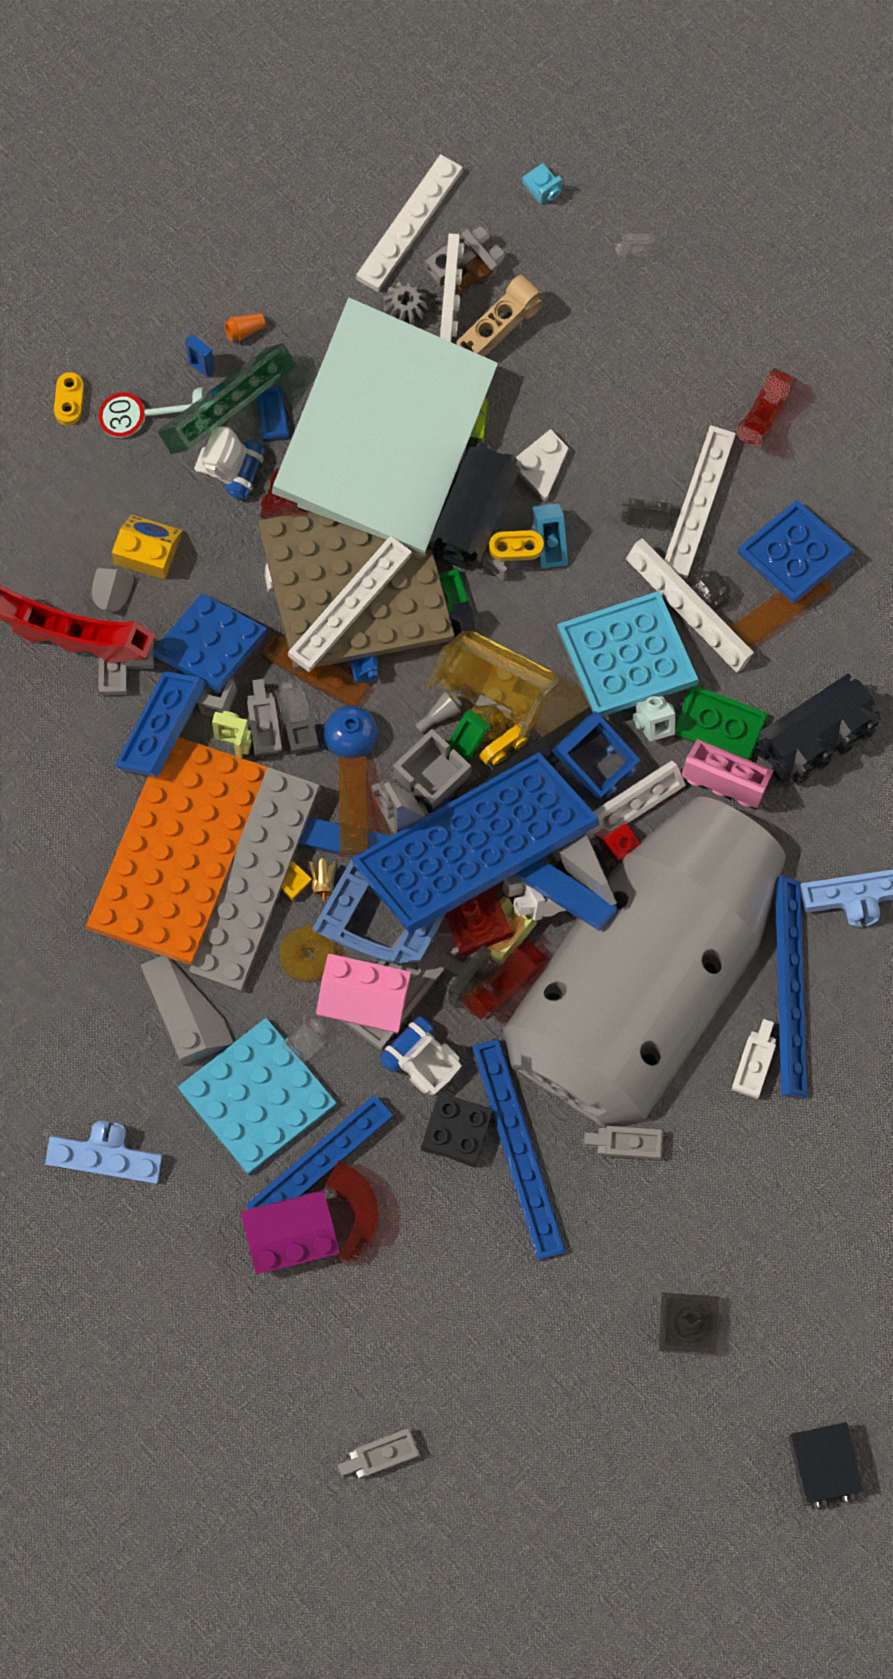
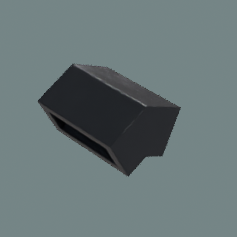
M469 601L453 604V611L449 614V620L451 621L454 633L453 641L467 646L476 638L473 611Z

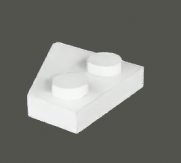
M551 429L516 457L518 459L516 465L520 468L519 476L544 502L549 497L553 483L556 481L560 467L568 453V447Z

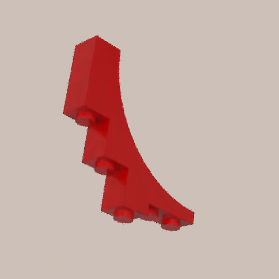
M0 585V620L12 626L11 631L28 641L40 642L50 640L70 653L90 651L108 663L146 659L155 634L135 621L115 622L75 615L41 604Z

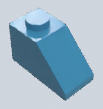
M560 504L533 507L535 532L541 535L544 542L543 551L539 556L541 569L568 565L564 515Z

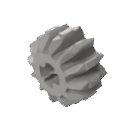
M399 281L397 289L389 287L388 295H385L383 298V303L386 305L384 313L414 325L415 319L422 321L423 313L428 310V304L425 303L427 295L426 293H421L422 288L420 285L412 288L411 281L407 283V286H403Z

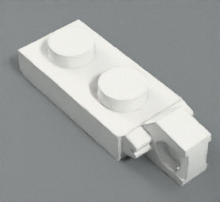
M763 1019L759 1033L751 1032L735 1076L732 1091L756 1099L759 1098L776 1046V1039L770 1037L774 1022Z

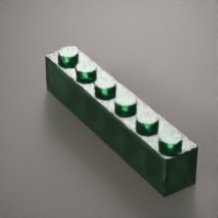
M284 343L267 347L157 432L170 454L188 451L297 365Z

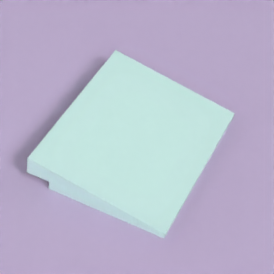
M348 297L273 484L272 494L298 503L297 507L380 538L387 540L392 536L405 547L425 554L498 363Z

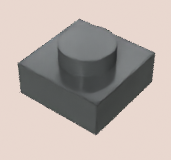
M313 719L286 725L292 754L319 748Z

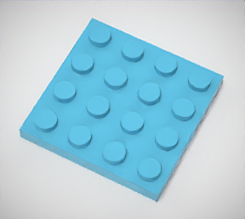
M660 591L557 624L558 632L592 712L596 711L601 717L636 706L638 702L646 701L652 696H666L698 685L697 675Z
M267 1018L178 1086L181 1094L247 1175H250L337 1106L334 1099Z

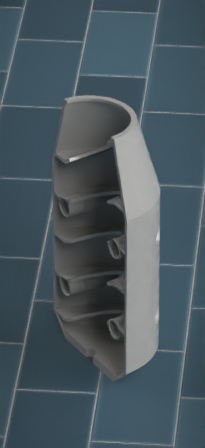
M695 797L640 841V845L615 864L607 876V881L617 903L615 904L618 909L617 913L600 931L581 919L576 921L503 1029L512 1069L549 1093L557 1095L566 1104L603 1128H606V1126L619 1127L645 1121L759 950L775 897L776 879L781 876L786 855L780 844L763 827L742 812L718 800L708 797ZM705 969H711L715 974H711ZM549 998H556V999H558V1000H557V1001H550V1000H548V999H549ZM643 1059H650L655 1065H648Z

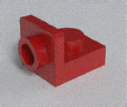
M625 823L612 832L603 828L594 834L607 855L617 861L623 859L640 845L629 826Z

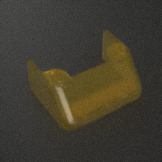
M466 630L462 631L442 649L425 688L431 690L439 682L444 689L449 691L459 690L465 686L512 710L510 717L513 719V723L521 728L519 736L524 738L536 725L560 679L552 671L478 633Z

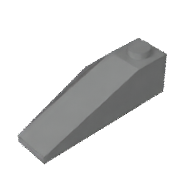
M382 782L371 786V794L393 834L429 815L422 800L418 802L414 794L393 783Z
M587 833L552 852L556 862L562 861L567 872L611 906L617 904Z
M160 956L140 965L182 1066L224 1050L233 1044L224 1019L170 958Z

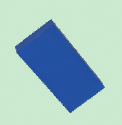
M190 334L185 340L188 364L209 378L214 372L212 349Z
M282 386L255 390L263 442L289 439Z

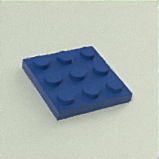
M796 500L738 548V554L791 603L795 604L853 555V549L803 504Z
M201 593L154 648L153 653L154 657L190 676L202 678L206 682V686L220 692L264 640L268 632L266 627Z

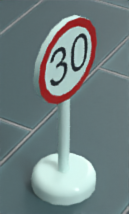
M198 387L193 391L192 404L145 410L143 403L137 396L131 393L119 392L104 400L99 408L98 419L105 433L114 438L132 436L140 430L145 416L194 411L197 423L207 425L210 421L208 396L204 387Z

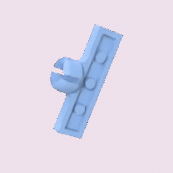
M893 869L801 883L800 890L805 912L843 908L846 911L849 924L854 927H862L860 919L864 915L866 926H870L880 918L878 903L893 900Z
M98 1121L93 1124L88 1141L53 1135L49 1137L45 1165L156 1184L159 1181L163 1154L125 1147L126 1129L121 1124L114 1123V1125H111L109 1138H107L108 1121Z

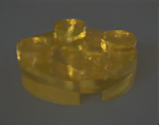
M305 925L289 932L284 937L279 948L280 963L284 972L296 981L316 982L321 980L328 954L335 955L332 940L313 931L312 925ZM304 948L307 950L312 949L314 951L312 953L313 959L305 958L302 960L300 958L302 955L301 950Z

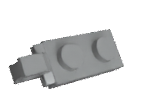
M263 679L253 680L254 695L248 696L247 706L254 755L282 753L275 698L272 693H265Z
M606 1126V1128H599L598 1134L585 1133L583 1136V1147L598 1148L597 1154L604 1156L661 1160L663 1130Z
M410 1428L355 1448V1451L349 1453L351 1460L338 1464V1470L341 1478L356 1473L358 1478L368 1477L415 1459L420 1454Z

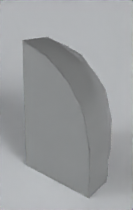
M97 568L92 585L93 602L98 608L105 611L114 612L120 610L130 595L134 579L118 569Z

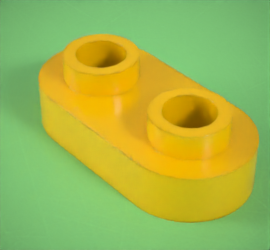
M64 373L58 378L56 383L54 413L56 420L65 426L76 424L82 415L84 385L81 377L76 373ZM68 382L74 383L72 387L65 386ZM67 406L72 408V410L69 412L63 411V409Z
M535 531L498 532L490 539L489 552L498 561L533 560L541 555L544 542L541 535ZM532 544L535 548L527 550L525 545ZM504 545L507 547V550L502 552L498 550V547Z
M522 723L515 725L488 745L479 757L486 765H498L506 758L508 751L512 748L517 750L528 741L526 736L529 731Z

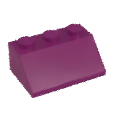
M324 1190L240 1211L256 1275L340 1254Z

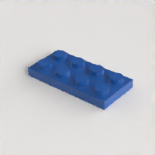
M164 671L115 766L121 771L158 777L197 700L200 698L206 682L200 677Z

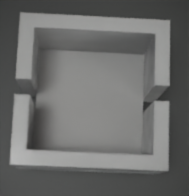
M433 729L393 765V776L409 792L414 790V796L419 801L422 800L431 813L471 776V765L454 749L450 752L449 756L450 745Z

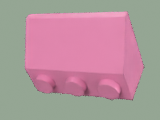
M697 739L687 756L681 777L686 778L692 785H703L710 788L719 796H729L737 799L743 806L758 808L774 770Z
M328 954L316 1015L399 1033L411 982V972Z

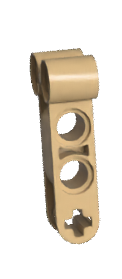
M522 274L517 276L508 285L506 294L456 342V345L485 357L524 318H531L543 304L539 299L541 292ZM504 311L512 313L508 319H502L499 315ZM486 329L493 331L490 337H482L480 334Z

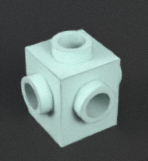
M652 696L646 701L637 703L636 713L633 715L636 727L643 731L650 742L675 734V711L672 704L667 703L663 696Z

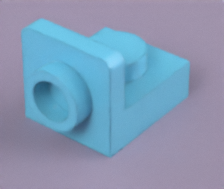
M543 163L522 177V183L540 204L547 200L552 201L556 199L562 191L563 179L560 176L555 178Z

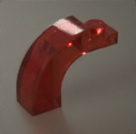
M774 368L768 374L749 413L738 424L735 431L737 437L745 443L761 448L783 412L798 379Z
M527 940L513 950L506 961L491 977L468 992L461 1002L467 1006L471 1014L477 1016L480 1020L484 1018L490 1019L529 983L548 958Z
M338 1160L325 1184V1190L347 1202L355 1216L353 1229L338 1255V1261L349 1266L351 1260L357 1261L364 1248V1246L360 1245L361 1242L372 1247L378 1231L379 1211L376 1196L368 1181L356 1169Z

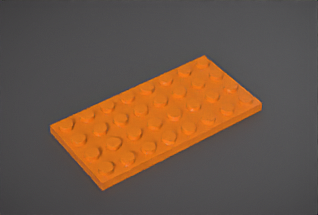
M178 737L158 777H147L86 924V929L192 966L268 767L243 758L239 759L234 755Z

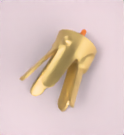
M320 859L319 866H313L312 862L309 861L313 877V894L323 895V901H325V895H331L335 889L334 877L338 860L329 866L328 873L325 859Z

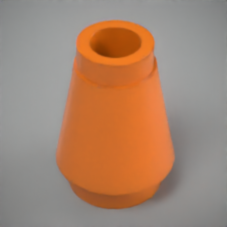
M261 313L232 316L224 322L226 335L231 342L235 340L240 342L266 327Z

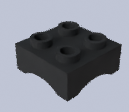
M438 1093L421 1145V1151L444 1156L475 1168L493 1110Z

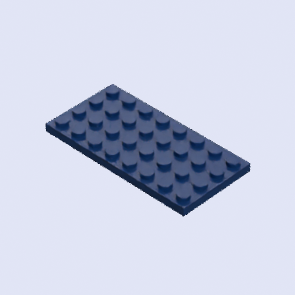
M539 752L352 858V862L358 872L410 934L600 824L594 812Z

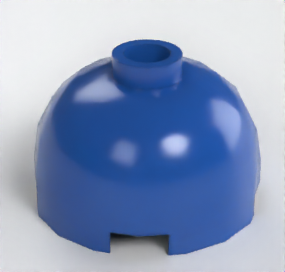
M346 705L337 708L330 714L324 726V741L327 749L340 757L341 760L356 762L366 758L375 745H377L378 727L374 717L366 709L356 705Z

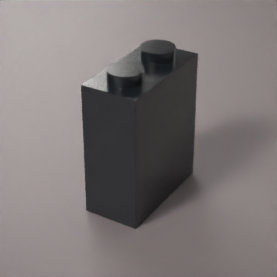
M847 1422L796 1432L788 1436L803 1506L811 1505L812 1509L829 1506L828 1501L840 1499V1503L857 1500V1495L863 1492V1487Z

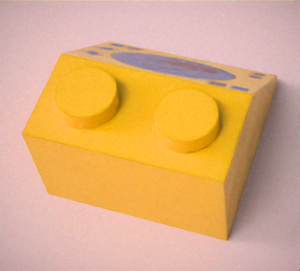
M131 514L119 531L112 550L113 562L115 565L165 580L183 531Z

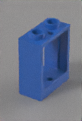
M596 711L589 714L551 750L595 799L602 796L605 798L609 797L618 788L615 783L622 777L625 780L628 779L637 770L635 765L640 761L635 753ZM594 728L625 761L599 787L568 754Z

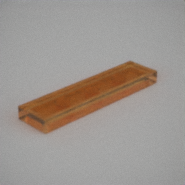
M824 579L795 604L791 603L779 592L731 625L730 628L750 648L832 590V587Z
M276 632L261 652L262 658L344 705L357 706L368 689L367 684L355 682L353 676L332 664L315 667L310 672L306 669L294 671L291 658L288 657L289 650L286 638Z
M366 756L357 758L339 757L340 856H356L368 849Z

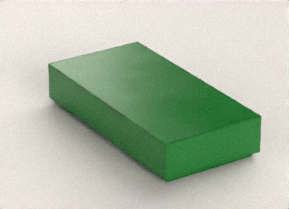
M469 709L465 712L448 742L450 745L449 755L454 749L462 758L470 763L491 725Z

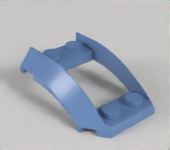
M350 860L312 930L351 950L390 963L420 962L439 929L445 914L410 934L405 929L395 949L376 944L346 931L345 929L366 891L377 895L354 867L352 860Z

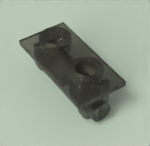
M629 498V503H623V506H627L628 510L627 512L622 511L621 522H626V525L645 527L646 517H651L650 527L669 530V527L675 528L676 517H671V511L677 512V509L671 508L672 503L656 501L655 506L645 505V500Z

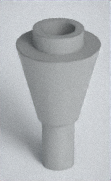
M444 692L428 712V715L415 726L422 734L433 724L440 723L462 713L459 710L462 703L453 692L450 695Z

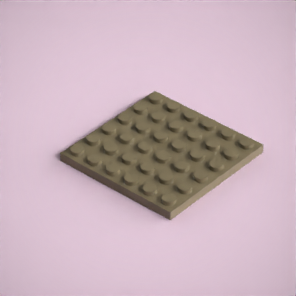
M310 511L258 520V527L288 650L296 644L384 544L386 539ZM408 548L412 551L411 557L315 667L453 641L454 633L451 621L449 620V613L432 550L427 548L424 554ZM291 659L294 671L305 670Z

